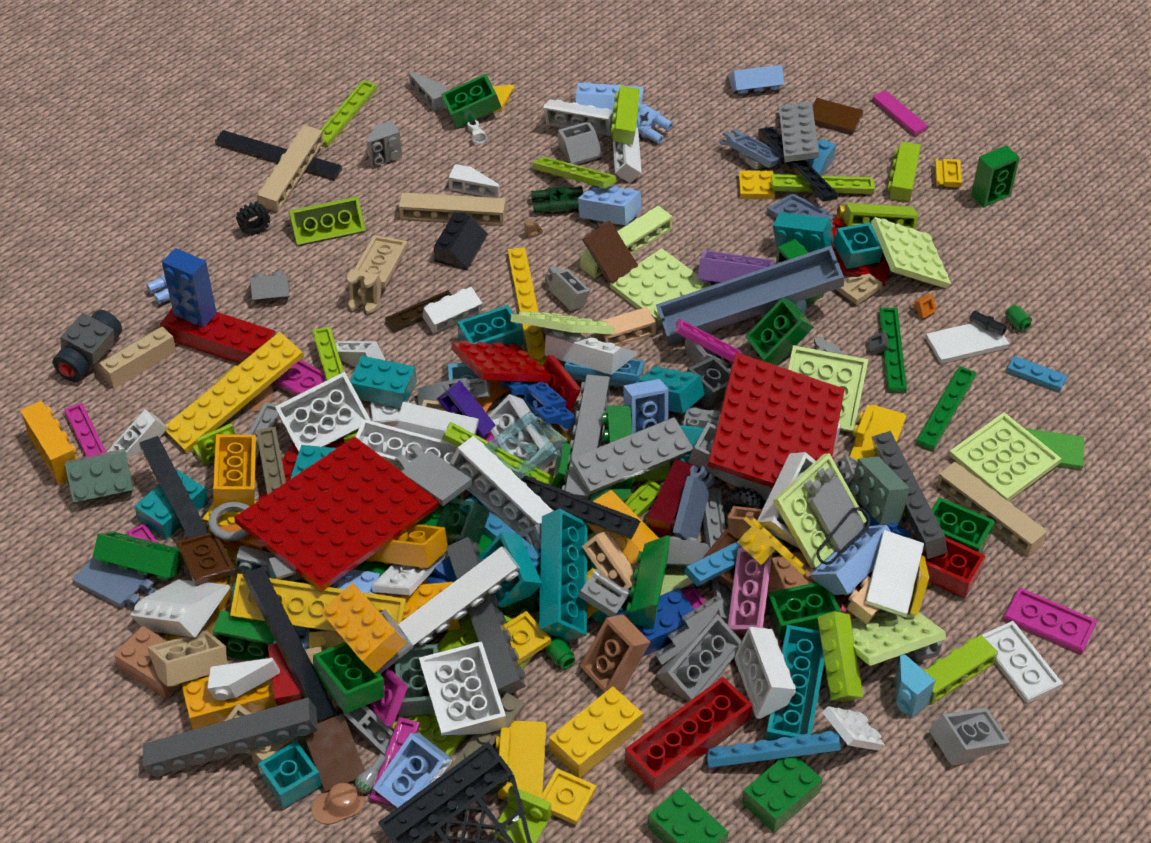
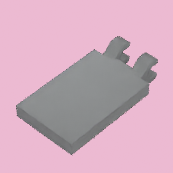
M418 444L410 448L414 452L411 455L412 461L409 462L402 454L395 458L399 462L396 468L438 500L442 506L472 485L470 477L433 452L428 451L424 453Z
M821 468L817 472V476L823 485L821 486L820 481L816 479L813 483L811 480H808L804 487L811 496L807 501L828 537L849 510L855 507L838 476H834L833 470L828 468L825 471L824 468ZM853 511L829 539L835 550H841L865 527L857 511Z

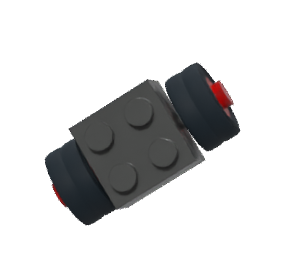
M97 310L91 317L82 312L60 337L61 350L52 360L55 370L69 381L78 382L88 372L89 366L94 367L122 333L120 321L113 314L105 310Z

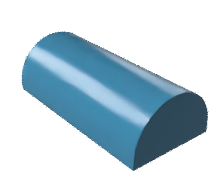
M631 359L612 375L570 362H566L564 368L574 381L585 382L587 374L610 377L609 386L623 388L624 385L634 384L643 376L645 361Z

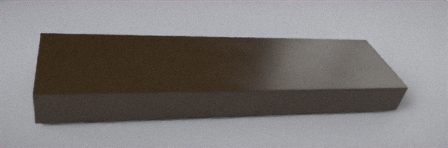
M447 290L385 317V323L393 333L403 330L424 320L423 310L426 305L436 303L443 297L451 296L452 294Z

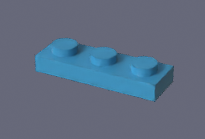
M1017 356L1013 357L1006 372L1059 393L1067 379V375Z

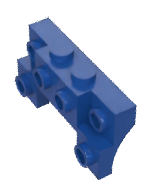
M502 380L501 386L508 387L511 390V395H524L523 400L528 408L534 412L535 416H539L545 425L559 424L564 429L574 427L576 416L565 408L566 400L545 382Z

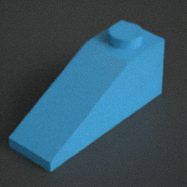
M820 139L817 143L819 158L807 160L820 176L824 174L834 161L836 144L824 139Z

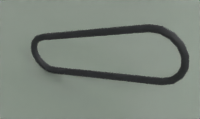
M856 507L849 510L817 549L816 555L819 562L825 565L833 563L868 530L871 521L870 516L864 509ZM853 511L863 512L867 517L866 528L829 562L823 561L820 557V550Z

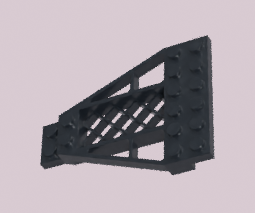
M489 742L478 748L378 822L392 843H429L436 837H439L443 843H450V841L460 843H502L497 842L498 832L506 843H514L505 829L521 818L527 843H532L514 773ZM508 783H511L519 811L503 823H499L484 802ZM470 811L481 812L480 823L468 822ZM485 814L493 825L484 824ZM452 825L463 826L461 837L449 836ZM467 827L479 828L477 839L465 838ZM482 829L495 830L493 841L481 840Z

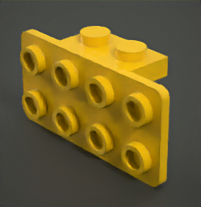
M867 405L865 412L861 411L858 422L860 424L855 425L853 436L856 438L850 457L857 460L859 458L876 457L872 436L891 431L897 442L906 420V415L880 406Z
M745 516L743 520L751 528L743 534L737 543L760 565L776 550L803 576L806 574L802 569L804 564L796 557L791 559L794 555L762 527L755 518L750 520Z
M514 721L509 728L501 727V736L496 737V749H500L499 756L503 758L514 773L518 789L540 798L543 793L546 723ZM508 783L498 791L500 799H507V791L510 786H513L511 783Z

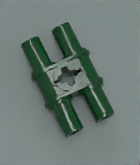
M563 185V187L532 190V202L547 200V202L533 203L534 214L547 212L550 214L558 212L569 213L571 210L579 209L578 199L569 198L583 195V186L567 187Z

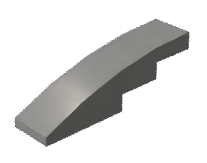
M713 597L681 617L685 625L667 635L672 643L654 653L661 665L681 652L709 624L723 604L720 597Z

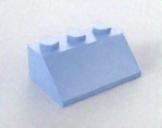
M782 65L734 70L727 74L733 92L738 91V94L748 93V90L753 89L754 92L764 91V88L769 87L770 90L780 89V86L784 85Z

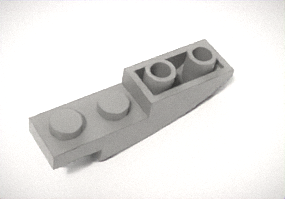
M462 378L418 388V405L422 406L424 400L438 401L437 398L459 380L475 399L489 398V380Z

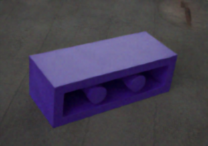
M460 380L437 398L447 412L479 419L475 435L481 438L496 426Z

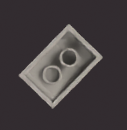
M987 708L942 714L929 729V732L951 766L968 763L1010 743Z

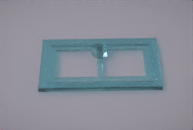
M529 411L484 446L521 479L557 451L564 442L567 443L568 440L549 425H545L540 418ZM530 423L552 439L538 451L534 444L525 445L514 436ZM509 439L522 447L527 454L532 455L516 468L493 452Z

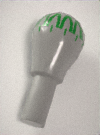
M380 753L372 766L368 767L356 778L355 787L358 792L368 793L373 789L379 774L378 771L387 759L383 754Z

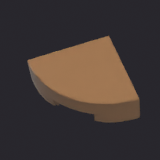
M534 221L524 222L526 238L543 234V230L538 223Z

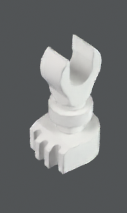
M475 120V125H470L468 122V131L473 134L471 137L474 145L485 143L487 135L479 128V122Z

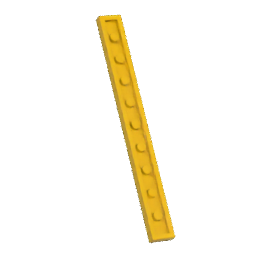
M525 247L508 249V258L519 311L538 312ZM522 324L527 352L543 367L548 356H545V341L542 327Z

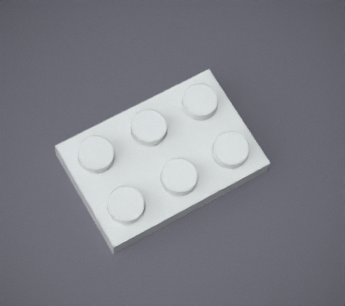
M829 706L822 712L847 745L877 751L885 745L880 739V733L869 726L867 723L868 719L863 713Z

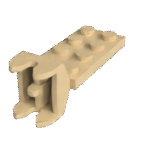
M377 235L372 237L355 269H351L347 275L350 294L349 309L351 311L357 309L360 305H365L366 314L372 313L377 309L380 303L381 288H385L408 247L407 241Z

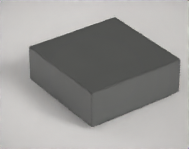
M885 332L868 338L871 355L889 349L888 336Z

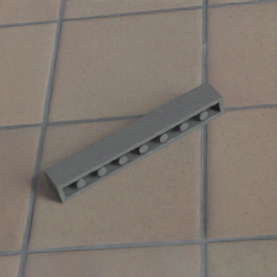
M891 431L872 436L876 457L879 456L910 488L904 513L918 541L924 543L923 551L927 559L946 554L945 535Z
M469 537L446 547L457 580L483 561L479 556L481 549L478 543H473ZM487 593L483 596L485 600L476 607L470 606L467 609L479 642L482 641L498 693L504 697L506 693L511 694L526 687L524 682L526 674L523 668L518 665L517 660L520 658L516 649L512 648L510 643L513 641L509 630L505 629L504 624L507 622L503 613L499 612L498 606L500 602L496 594Z
M309 698L144 743L143 767L152 777L162 776L165 773L180 771L187 767L202 765L205 762L223 759L237 753H245L255 748H263L273 743L285 742L291 738L306 736L318 731L317 709Z

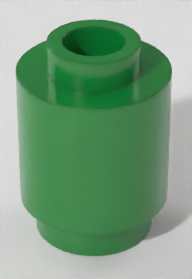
M1012 305L1006 310L1007 320L1018 331H1025L1030 328L1032 318L1020 306Z
M562 638L551 639V643L546 647L547 654L557 667L563 670L571 667L575 662L572 650Z

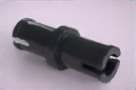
M976 310L970 315L969 320L983 326L985 330H991L1000 336H1003L1007 330V325L994 320L992 316H986Z

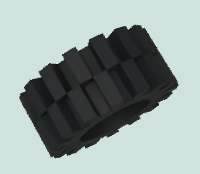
M252 202L249 203V206L243 205L244 209L240 208V212L236 214V220L242 232L246 233V235L251 234V236L255 233L257 235L260 234L259 231L261 230L264 232V227L268 228V223L270 224V216L266 208L261 203L258 204V202H255L254 205ZM258 216L255 220L249 221L251 218Z
M736 487L735 490L732 489L729 493L725 505L726 512L730 513L733 506L762 509L764 500L761 499L762 496L760 494L756 495L757 492L755 490L751 492L750 488L745 490L744 487L740 489Z

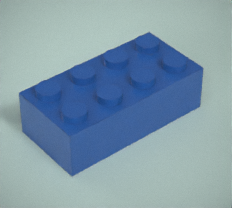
M175 248L162 261L173 314L178 318H183L192 324H197L204 328L217 314L206 260Z
M680 588L660 596L654 628L634 625L651 642L643 657L672 643L667 635L684 626L685 623L681 617L694 610ZM626 611L617 614V615H622V614H623L628 620H629V618H630L629 615H626Z

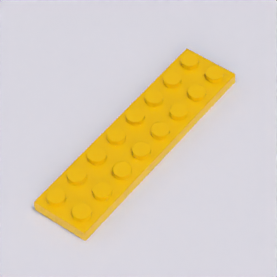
M278 332L167 423L168 429L165 432L188 453L193 449L194 445H197V438L220 427L304 357L303 352L281 332Z
M237 574L230 616L265 621L243 574ZM269 578L293 626L337 632L320 611L345 589L327 587L320 592L311 584ZM364 593L380 613L386 609L398 624L403 621L406 599Z

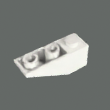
M145 409L107 452L126 449L127 458H130L142 451L139 442L156 436L160 438L168 427L157 416Z

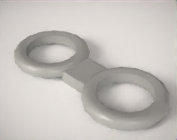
M241 502L221 504L209 516L208 525L210 531L216 537L226 541L244 539L250 535L245 530L225 531L217 525V520L226 512H242L250 506Z

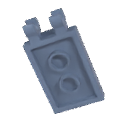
M737 129L731 130V133H722V135L726 136L727 140H720L719 143L721 145L728 144V146L768 168L785 163L771 147L747 134L743 135Z
M793 193L767 208L768 214L777 218L780 212L827 217L830 218V221L834 220L829 215V211Z
M692 465L690 469L691 475L687 476L673 529V533L678 538H681V540H686L687 537L698 539L710 493L707 489L715 482V477L712 474H709L708 480L704 481L707 475V469L704 466L697 473L698 468Z
M92 558L72 579L74 585L121 609L125 605L134 609L140 600V597L136 595L138 590L146 595H150L155 591L151 587L153 582L148 580L146 575L137 573V570L130 568V570L120 569L118 564L111 563V565L101 564L99 559Z

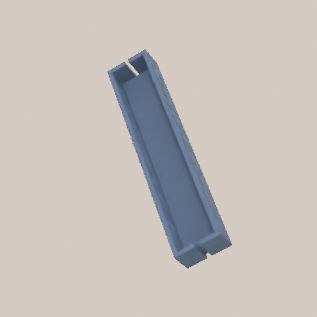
M828 246L656 304V308L667 341L671 345L686 339L684 336L676 333L675 323L678 319H682L707 333L769 312L782 297L796 303L844 286V276L837 263L832 246Z

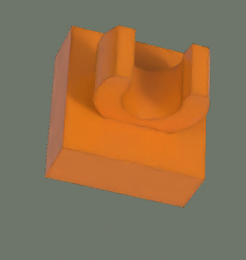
M926 294L916 300L915 303H912L914 311L918 312L919 318H926L937 311L933 294Z

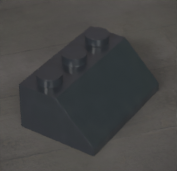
M454 212L434 245L435 262L468 270L486 240L488 233L471 216Z

